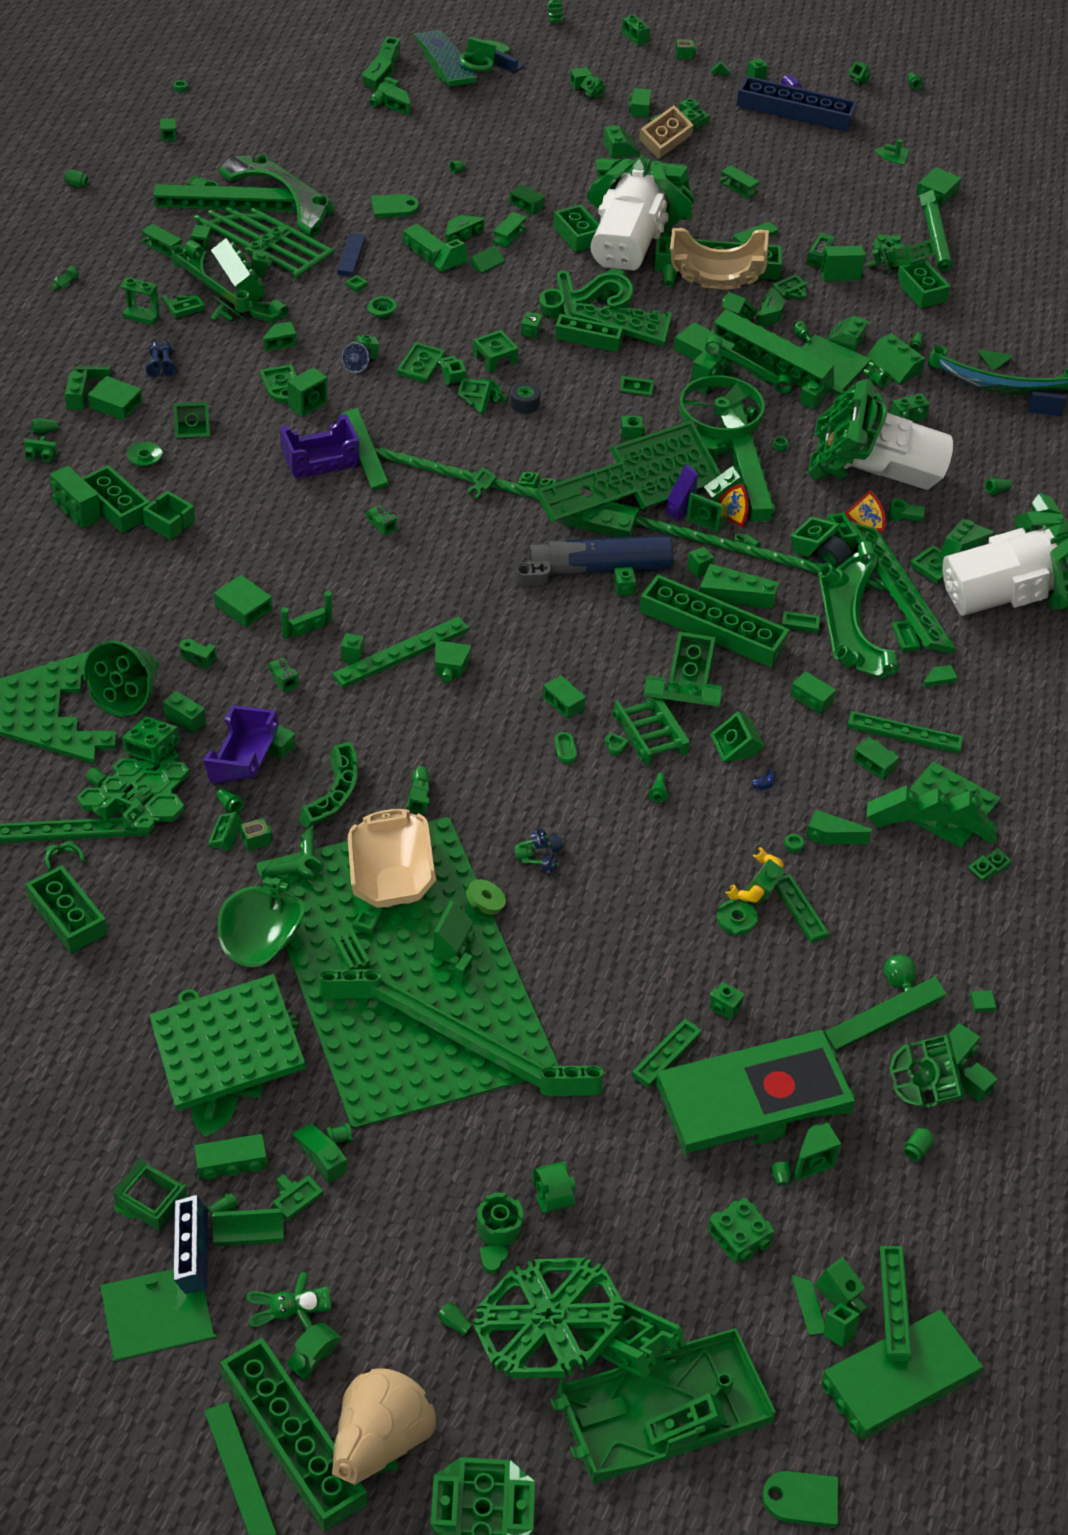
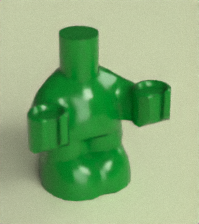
M869 362V369H865L863 374L868 376L871 382L876 383L882 388L887 386L890 382L891 374L883 368L876 370L877 365Z

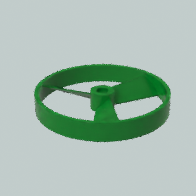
M714 375L696 379L683 389L680 396L679 413L684 422L692 420L698 432L702 435L717 439H734L746 436L759 427L763 419L765 404L759 391L749 383L734 377ZM722 386L732 388L724 398H717L714 405L685 399L690 393L704 387ZM750 396L757 403L760 414L754 421L745 425L730 407ZM683 404L714 407V413L721 416L726 428L713 427L699 422L686 411Z

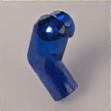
M769 769L766 776L753 779L752 786L755 789L771 788L776 772Z

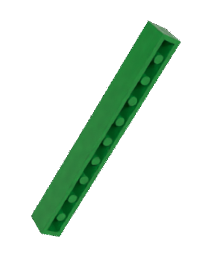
M155 184L154 189L155 208L226 210L227 207H231L234 210L251 211L252 208H256L259 211L297 212L294 196L290 189Z
M740 401L730 407L745 425L748 424L747 414L744 413V403ZM720 416V419H721V422H722V426H723V428H726V427H725V424H724V422H723V420H722V418H721V416ZM750 433L743 437L731 439L729 450L735 470L748 487L746 491L749 500L748 515L750 522L771 521L772 514L775 513V505L771 503V492H768V482L764 480V469H761V459L757 456L758 451L757 447L754 446V436Z

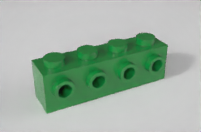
M563 314L559 315L555 326V339L613 352H619L622 343L623 327Z

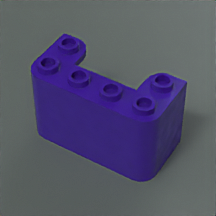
M347 414L339 415V421L335 425L334 423L330 424V431L299 437L297 431L291 432L289 426L280 427L281 450L295 478H304L354 468L358 465L359 438Z

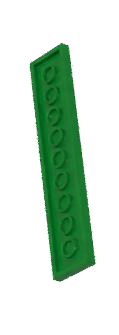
M851 522L858 534L856 539L858 544L865 541L873 543L877 559L874 571L881 577L882 583L890 591L891 597L898 603V608L903 611L906 620L913 626L914 632L922 640L923 646L929 650L934 649L942 653L952 654L956 647L878 530Z

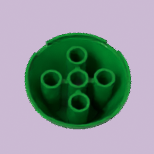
M105 641L96 645L88 653L83 669L84 681L87 680L90 697L103 711L118 717L133 715L142 710L147 704L158 676L160 664L157 659L144 649L119 641Z

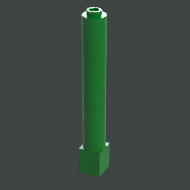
M933 189L919 195L925 213L930 239H932L936 254L934 256L939 271H948L952 268L953 263L942 222L939 200Z

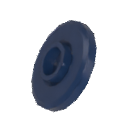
M351 342L343 349L341 361L347 371L361 373L369 365L370 353L364 344Z

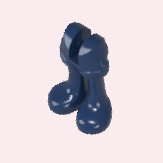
M154 340L149 348V354L152 356V359L146 365V373L150 377H157L160 374V356L163 357L162 369L165 376H175L177 374V365L170 359L173 348L167 340H163L162 346L158 345V340Z

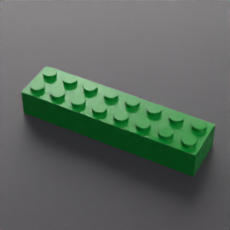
M659 236V239H656L654 270L662 271L666 264L672 263L670 253L671 237ZM694 239L705 247L720 250L733 249L745 244ZM768 245L767 267L765 272L758 276V279H780L782 267L781 246Z
M727 309L714 322L715 333L735 344V352L760 366L766 365L776 371L779 376H789L792 379V383L800 387L805 386L810 380L824 386L823 398L834 386V365L829 361H825L817 355L807 352L802 347L792 344L789 340H784L775 333H771L762 326H758Z
M658 574L641 595L639 612L688 633L716 637V645L768 667H772L787 645L790 629Z
M263 1337L220 1362L221 1376L323 1532L367 1505V1492L360 1482L354 1485L332 1475L334 1443Z

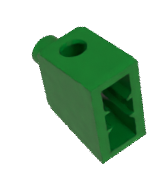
M436 640L435 674L441 675V680L446 683L451 682L452 677L461 678L471 658V645Z
M843 1257L825 1269L814 1285L835 1307L842 1303L859 1314L867 1309V1306L859 1298L865 1287Z

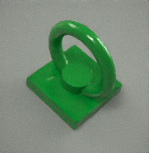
M469 36L466 53H463L459 58L461 65L472 71L492 72L497 44Z

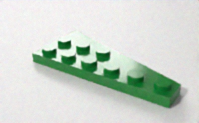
M574 303L571 313L572 317L623 327V335L664 346L672 312L660 314L658 311L652 310V313L644 312L642 309L618 307V309H610V306L597 308L593 304Z

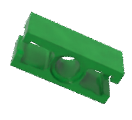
M732 165L721 171V175L726 176L720 179L722 185L747 199L758 194V189H753L759 185L760 181Z
M512 212L493 231V236H497L493 243L507 248L526 229V226L521 225L526 222V217Z
M154 224L141 231L142 235L147 236L142 239L143 244L171 259L172 247L182 243V239Z

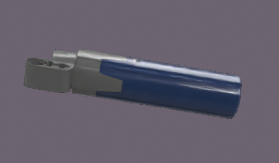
M669 535L558 540L547 541L546 545H530L529 562H521L516 566L515 581L521 586L546 584L549 581V575L614 572V568L632 567L633 571L671 569L673 565L672 539Z

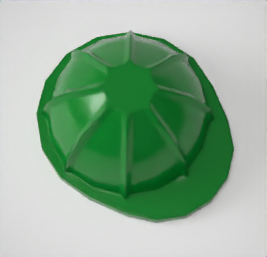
M381 296L372 299L367 306V310L377 318L384 319L392 316L397 304L392 298Z

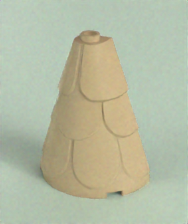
M372 1369L368 1373H361L351 1382L343 1396L338 1434L334 1444L332 1475L355 1485L386 1467V1464L406 1454L408 1450L431 1437L436 1429L435 1410L433 1404H429L425 1398L426 1392L414 1380L394 1370Z

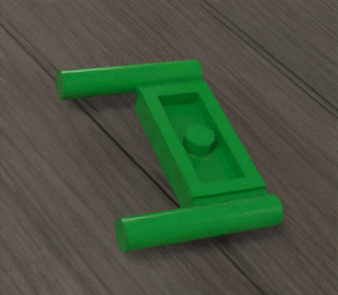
M330 591L324 593L325 608H320L289 620L288 608L283 607L281 609L282 637L289 638V635L293 637L304 635L306 632L326 625V622H331L332 593Z

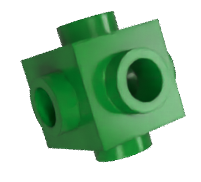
M854 62L848 73L852 78V82L859 85L860 83L865 84L870 79L871 71L867 64Z
M590 74L587 75L580 85L586 90V95L590 98L594 96L596 99H599L607 88L602 84L603 80L599 77L594 78Z
M369 335L356 336L355 342H360L368 348L370 359H377L379 342L376 337Z
M722 982L718 988L715 987L711 991L709 1008L716 1014L732 1020L742 1007L744 993Z

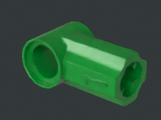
M896 498L892 500L888 518L892 521H901L902 519L923 521L925 507L907 504L903 499Z

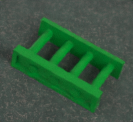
M648 697L645 703L623 709L619 701H615L614 710L612 711L613 718L619 722L635 747L639 760L643 761L647 767L651 764V757L659 753L674 749L678 750L681 756L688 754L690 741L661 698ZM645 710L654 713V716L634 722L628 717V715ZM654 723L661 724L663 729L640 735L637 731V728ZM663 736L669 737L672 741L653 748H648L645 743L646 741Z

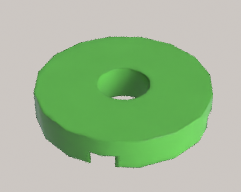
M474 880L466 890V897L469 903L474 908L476 906L480 908L479 911L484 914H498L505 906L506 899L502 890L487 880Z

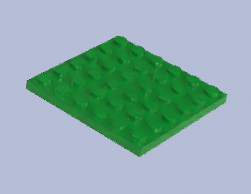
M274 974L149 1014L177 1111L306 1069Z

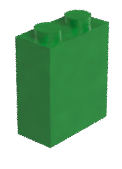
M935 167L918 183L916 195L919 196L934 189L939 204L943 206L959 190L961 177Z
M825 246L821 266L823 281L860 280L861 275L864 273L863 263L866 262L867 257L863 247Z
M694 322L675 337L674 350L695 360L705 350L706 339L709 336L716 335L724 340L726 338Z
M106 376L88 393L87 399L90 408L125 420L142 402L141 388Z
M242 575L214 592L215 606L245 628L272 610V596Z

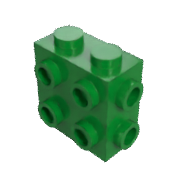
M145 717L122 737L126 754L156 764L180 743L177 726Z
M746 1197L740 1201H733L722 1212H715L709 1218L707 1229L735 1264L741 1260L743 1262L748 1261L754 1255V1252L759 1249L762 1251L767 1249L772 1243L774 1233L771 1223L768 1220H764L759 1214L758 1208L753 1203H750Z

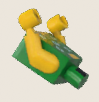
M759 847L760 853L758 855L753 854V857L761 864H765L745 890L741 891L735 885H731L729 887L731 891L725 893L731 900L740 899L756 902L760 905L785 873L783 861L771 854H767Z

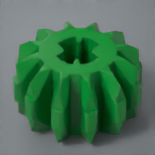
M549 0L547 5L549 22L554 24L561 23L563 21L562 1Z

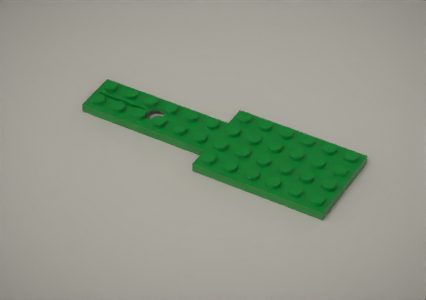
M690 420L614 445L610 448V451L617 463L539 488L535 493L550 522L553 523L632 495L636 497L642 510L666 502L681 471L687 464L699 474L696 491L705 488L704 486L721 475V472L693 421ZM581 487L590 490V498H585L581 495Z

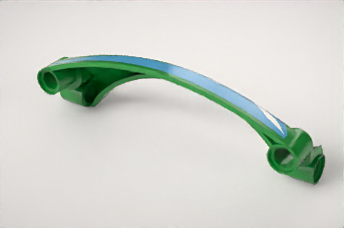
M944 346L933 347L929 354L928 367L945 370L958 379L987 391L1011 395H1027L1032 392L1042 393L1054 390L1068 391V368L1065 369L1064 374L1056 378L1015 377L980 370L946 357L947 349Z

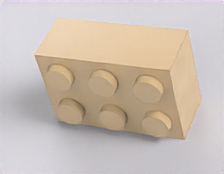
M673 105L641 129L639 140L660 159L692 135L694 125Z

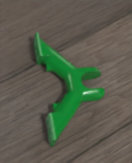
M313 825L301 835L299 849L302 850V856L297 861L291 862L281 861L277 863L272 860L261 870L262 880L269 876L299 873L307 879H313L314 874L307 867H314L319 871L323 870V862L314 857Z

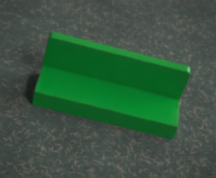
M281 1208L212 1213L214 1247L284 1242L283 1209Z

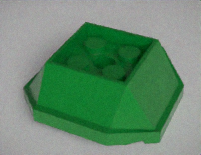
M460 1457L443 1471L441 1470L434 1475L430 1529L435 1535H532L535 1481L511 1460ZM479 1508H485L489 1512L486 1514H480L476 1510Z

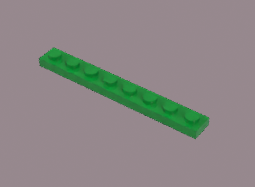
M458 616L333 672L332 677L344 689L434 648L436 640L448 642L469 632V627Z

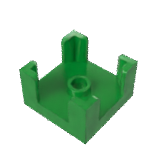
M502 330L473 339V355L478 359V355L481 353L486 358L485 368L489 373L497 370V360L510 356V365L518 363L519 348Z

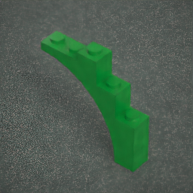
M906 785L867 802V818L878 828L903 821H940L968 829L988 843L996 842V832L998 831L996 824L981 810L982 802L980 798L975 796L970 790L949 799L948 795L944 794L939 788L918 796L916 792Z

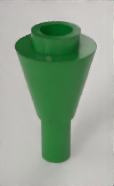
M663 773L657 774L656 782L649 791L648 796L651 801L663 803L668 798L664 783L665 775Z

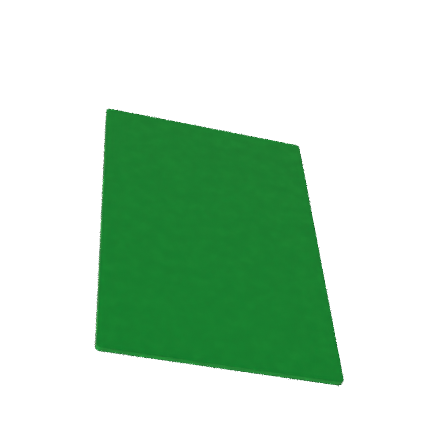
M448 817L428 821L436 881L419 901L387 907L372 935L352 928V924L362 908L368 906L372 908L375 906L353 895L348 841L314 849V857L323 862L324 868L322 871H319L314 867H307L313 872V879H307L299 873L268 877L271 879L279 878L285 883L290 884V889L286 893L300 898L305 904L301 925L292 941L286 946V950L352 1128L370 1125L527 1080L377 998L325 999L319 994V974L322 971L349 970L334 943V936L338 935V937H341L343 933L347 935L351 930L355 932L370 960L369 966L358 970H377L381 973L383 979L542 1066H559L493 915L480 912V908L477 906L474 908L467 900L466 890L469 884L477 879L453 824ZM302 852L258 862L256 866L260 878L261 870L272 860L277 863L281 861H297L302 856ZM265 878L263 880L261 879L263 887L270 888L269 886L264 885ZM450 901L455 902L473 921V931H475L473 941L471 943L468 942L466 953L473 956L472 969L463 983L455 981V972L448 969L450 966L449 962L433 957L434 930ZM350 940V942H351V944H352L354 950L356 951V953H357V955H358L360 961L363 962L362 959H361V957H360V955H359V953L357 952V950H356V948H355V946H354L352 940ZM342 942L353 965H356V962L350 954L345 942Z

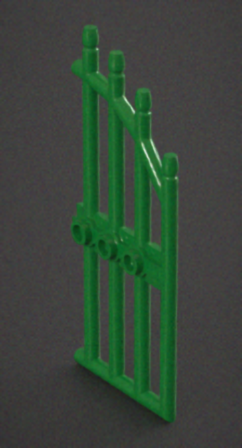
M227 207L226 212L232 214L222 216L213 210H209L208 214L215 218L211 221L199 215L194 216V219L202 224V226L211 227L213 231L245 247L244 251L250 256H253L254 250L266 252V250L271 248L299 263L302 267L298 269L272 254L269 255V259L273 263L290 271L293 279L298 278L335 252L334 249L256 208L251 209L253 214H245ZM242 220L266 234L260 236L234 221ZM255 220H265L277 227L270 229ZM224 223L256 241L249 243L219 227L218 224ZM292 234L324 252L319 255L287 238V236ZM283 242L313 258V260L309 262L280 247L277 243Z

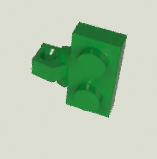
M283 1174L276 1179V1186L281 1192H279L280 1197L273 1201V1207L275 1209H283V1218L288 1222L323 1196V1190L309 1175L299 1183L296 1181L292 1183Z

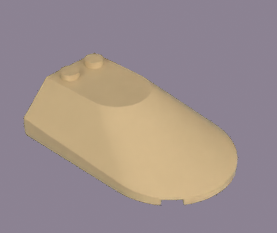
M406 809L383 810L364 817L362 823L353 825L348 833V850L353 895L377 908L391 907L392 905L403 903L409 904L419 901L436 881L429 826L427 820L421 814H410V810Z

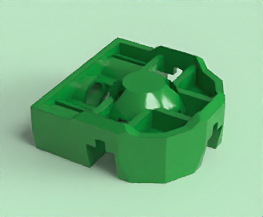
M949 1034L916 1043H908L903 1045L893 1055L890 1073L894 1081V1090L904 1102L923 1108H930L966 1099ZM922 1046L925 1057L915 1059L913 1048ZM945 1060L949 1077L941 1078V1068L937 1061ZM918 1064L921 1068L918 1070V1073H915L913 1069ZM907 1072L910 1083L899 1085L897 1074ZM933 1089L936 1102L926 1104L923 1091Z

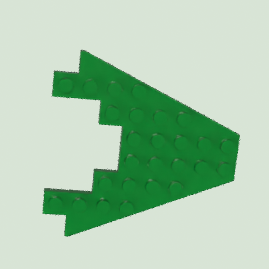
M90 651L59 661H51L46 665L0 678V736L92 764L95 763L96 750L116 749V730L77 731L78 717H59L61 693H81V681L84 679V663Z

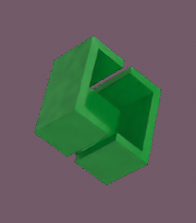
M167 490L156 498V501H152L143 508L144 525L172 540L182 532V529H187L195 522L194 505Z

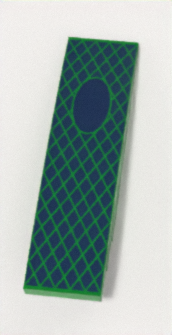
M441 30L414 33L415 39L438 79L442 80L444 84L447 83L448 86L476 82L474 72L461 65L459 58L462 54Z

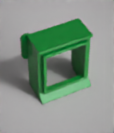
M141 1158L113 1190L114 1210L129 1219L136 1217L160 1231L175 1213V1201L188 1198L187 1188L185 1184L182 1185L148 1165ZM142 1176L170 1192L155 1211L127 1195Z

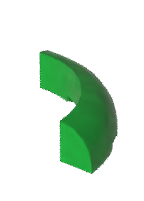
M352 742L333 746L329 760L334 772V784L324 797L322 796L318 800L302 806L299 821L303 827L308 828L327 820L341 809L351 795L357 779V756Z

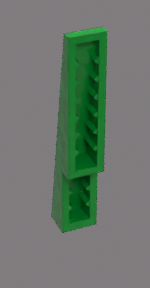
M933 977L825 1031L824 1035L836 1051L904 1021L907 1016L941 1002L947 993L937 978Z

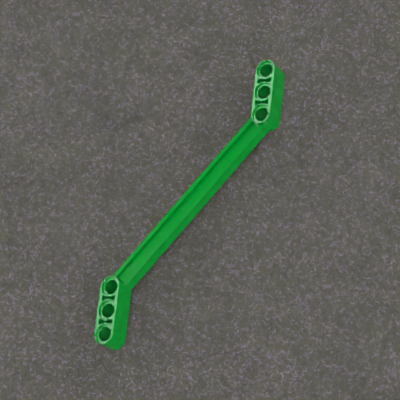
M325 970L319 974V994L325 999L377 998L538 1086L540 1093L543 1095H598L603 1090L604 1071L601 1067H544L383 979L381 973L377 970Z

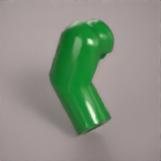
M736 534L734 536V541L757 548L761 545V542L748 534Z

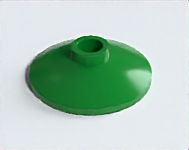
M138 442L127 450V459L132 464L138 466L153 465L162 457L161 448L152 442Z

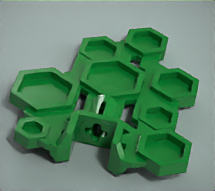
M174 748L156 764L149 761H137L136 758H121L113 765V772L115 774L107 777L102 782L100 788H85L77 796V802L83 811H93L95 814L100 815L104 821H108L117 812L123 814L125 830L131 828L137 829L139 832H150L155 827L154 822H174L185 811L184 804L171 791L189 776V769L184 762H178L179 755ZM131 786L133 787L128 793H125Z

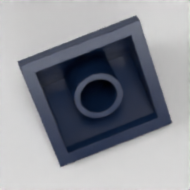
M1032 392L1028 395V412L1061 416L1066 396Z

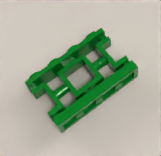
M623 1300L626 1313L625 1315H618L623 1317V1328L599 1356L645 1378L651 1373L648 1365L654 1366L657 1364L654 1355L666 1346L675 1350L686 1345L683 1338L684 1333L678 1324H674L661 1316H657L646 1309ZM601 1328L577 1329L582 1347L590 1350L601 1338L605 1330ZM634 1332H638V1334L634 1336L632 1339H626Z

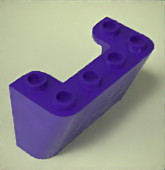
M232 705L229 712L225 715V723L228 726L229 734L226 740L223 741L219 754L210 750L203 759L208 773L207 777L212 784L248 779L256 776L278 730L279 721L276 710Z

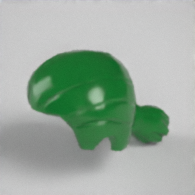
M903 954L893 955L886 960L883 972L884 976L887 977L888 983L891 986L901 987L904 992L911 989L917 978L914 961Z

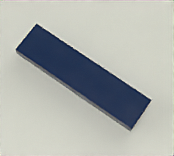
M349 234L337 274L354 275L365 242V235Z

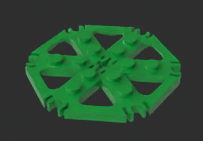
M586 1258L533 1259L535 1267H533L531 1261H527L528 1268L526 1270H521L519 1266H516L517 1275L511 1269L478 1305L476 1313L478 1318L481 1319H474V1328L493 1369L496 1368L497 1372L505 1367V1375L507 1377L511 1376V1378H566L565 1369L570 1376L573 1375L571 1370L573 1366H579L582 1371L585 1370L583 1361L589 1367L623 1328V1317L618 1315H625L626 1308L604 1266L601 1267V1264L598 1263L592 1268V1261L590 1259L586 1260ZM549 1272H572L560 1287L551 1294L543 1276ZM597 1285L604 1288L610 1299L609 1303L578 1304L589 1290ZM513 1288H520L529 1305L497 1306ZM593 1328L605 1330L601 1338L588 1351L580 1350L570 1329ZM520 1330L502 1351L497 1352L490 1339V1335L494 1331ZM547 1339L557 1359L556 1365L550 1368L526 1367L525 1363Z

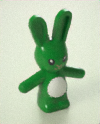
M301 1272L294 1293L281 1291L273 1295L260 1291L248 1292L246 1300L249 1303L270 1305V1309L251 1316L249 1325L251 1327H260L274 1319H288L297 1314L304 1329L308 1330L313 1326V1323L307 1313L331 1311L329 1286L305 1290L308 1274Z

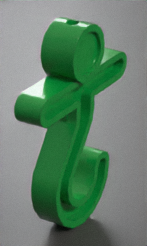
M559 271L557 273L558 289L544 290L539 296L541 314L548 318H558L560 314L571 316L574 303L591 304L606 291L618 293L607 299V306H610V309H618V307L629 308L633 301V285L622 274L606 272L596 276L583 288L573 290L569 273L567 271Z

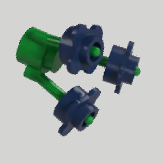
M542 828L539 830L535 829V832L531 834V840L519 842L518 845H515L517 861L522 860V864L542 865V870L547 871V875L551 876L552 870H556L558 866L557 858H554V852L558 851V855H560V849L563 848L564 841L561 836L557 837L556 831L554 836H549L548 838L547 833ZM551 848V855H544L543 860L530 859V857H534V850Z

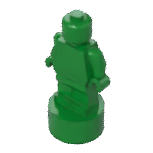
M71 266L62 276L58 274L54 280L55 283L52 285V290L56 291L59 288L69 287L70 284L68 283L79 277L77 269Z

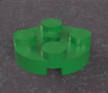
M879 234L873 244V249H878L881 256L883 254L879 240L885 256L888 252L905 247L901 237L898 235Z

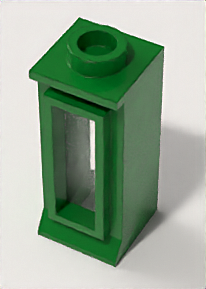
M820 232L814 245L808 251L806 264L821 269L825 246H833L835 237Z

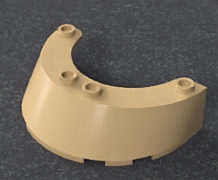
M672 228L670 245L672 265L676 272L679 271L682 274V278L690 283H699L701 287L723 290L740 288L743 284L755 282L758 280V276L765 272L768 259L769 230H756L745 244L733 249L720 250L699 244L691 237L689 231L684 228Z

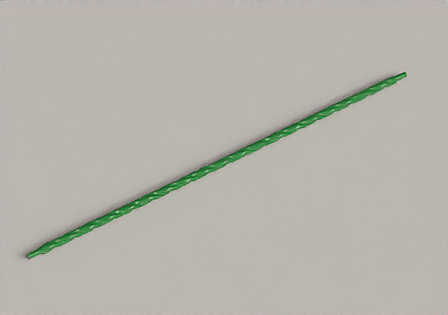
M374 448L377 456L382 459L403 463L423 470H430L473 483L472 480L477 475V473H471L464 469L445 466L441 463L419 459L403 453H395L388 449ZM497 479L491 486V488L506 490L514 494L539 500L535 493L536 488L521 486L517 483ZM642 516L637 517L635 524L646 529L661 531L676 537L714 545L729 551L740 552L748 556L797 567L813 573H818L819 568L823 565L768 549L757 548L745 543L730 541L726 538L704 534L692 529L677 527L673 524L651 520ZM869 577L866 583V587L877 588L882 591L883 589L888 590L881 579Z

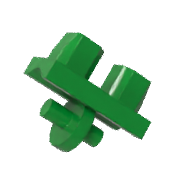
M41 436L40 440H24L26 459L33 460L35 456H41V460L50 462L52 458H57L56 442L47 441L46 436Z

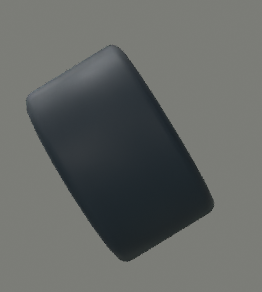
M529 383L515 385L511 389V408L522 414L537 411L540 406V390L538 387Z
M835 536L829 537L818 548V555L821 561L829 563L835 568L852 556L849 546L842 539Z

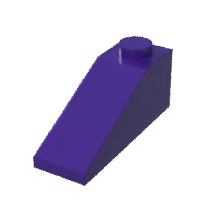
M688 464L684 466L667 499L666 512L677 521L687 516L690 493L696 494L699 474Z

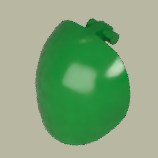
M266 877L264 885L270 888L249 886L238 890L223 903L218 917V937L225 954L237 964L245 967L261 966L276 957L296 935L304 916L305 904L300 898L286 893L290 889V884L285 883L282 879Z

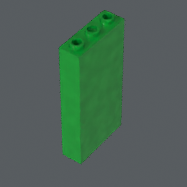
M941 1309L909 1326L911 1361H887L885 1338L824 1370L821 1379V1386L824 1392L832 1396L837 1411L841 1415H845L849 1421L848 1424L851 1431L855 1435L858 1434L861 1440L870 1437L979 1377L983 1366Z

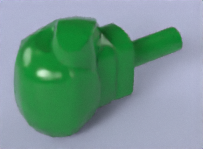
M798 321L794 326L795 334L802 340H807L811 343L812 339L805 323Z

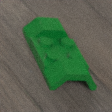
M646 675L644 696L719 707L722 686L703 683L702 688H698V685L687 684V686H681L680 683L669 681L667 684L663 677Z

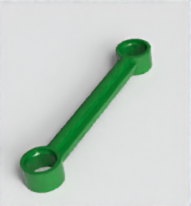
M711 335L706 339L705 350L711 355L721 354L774 384L775 390L778 393L787 394L790 392L792 379L789 376H777L723 345V341L719 336ZM709 343H716L719 346L711 347ZM785 382L788 386L782 387L778 383Z

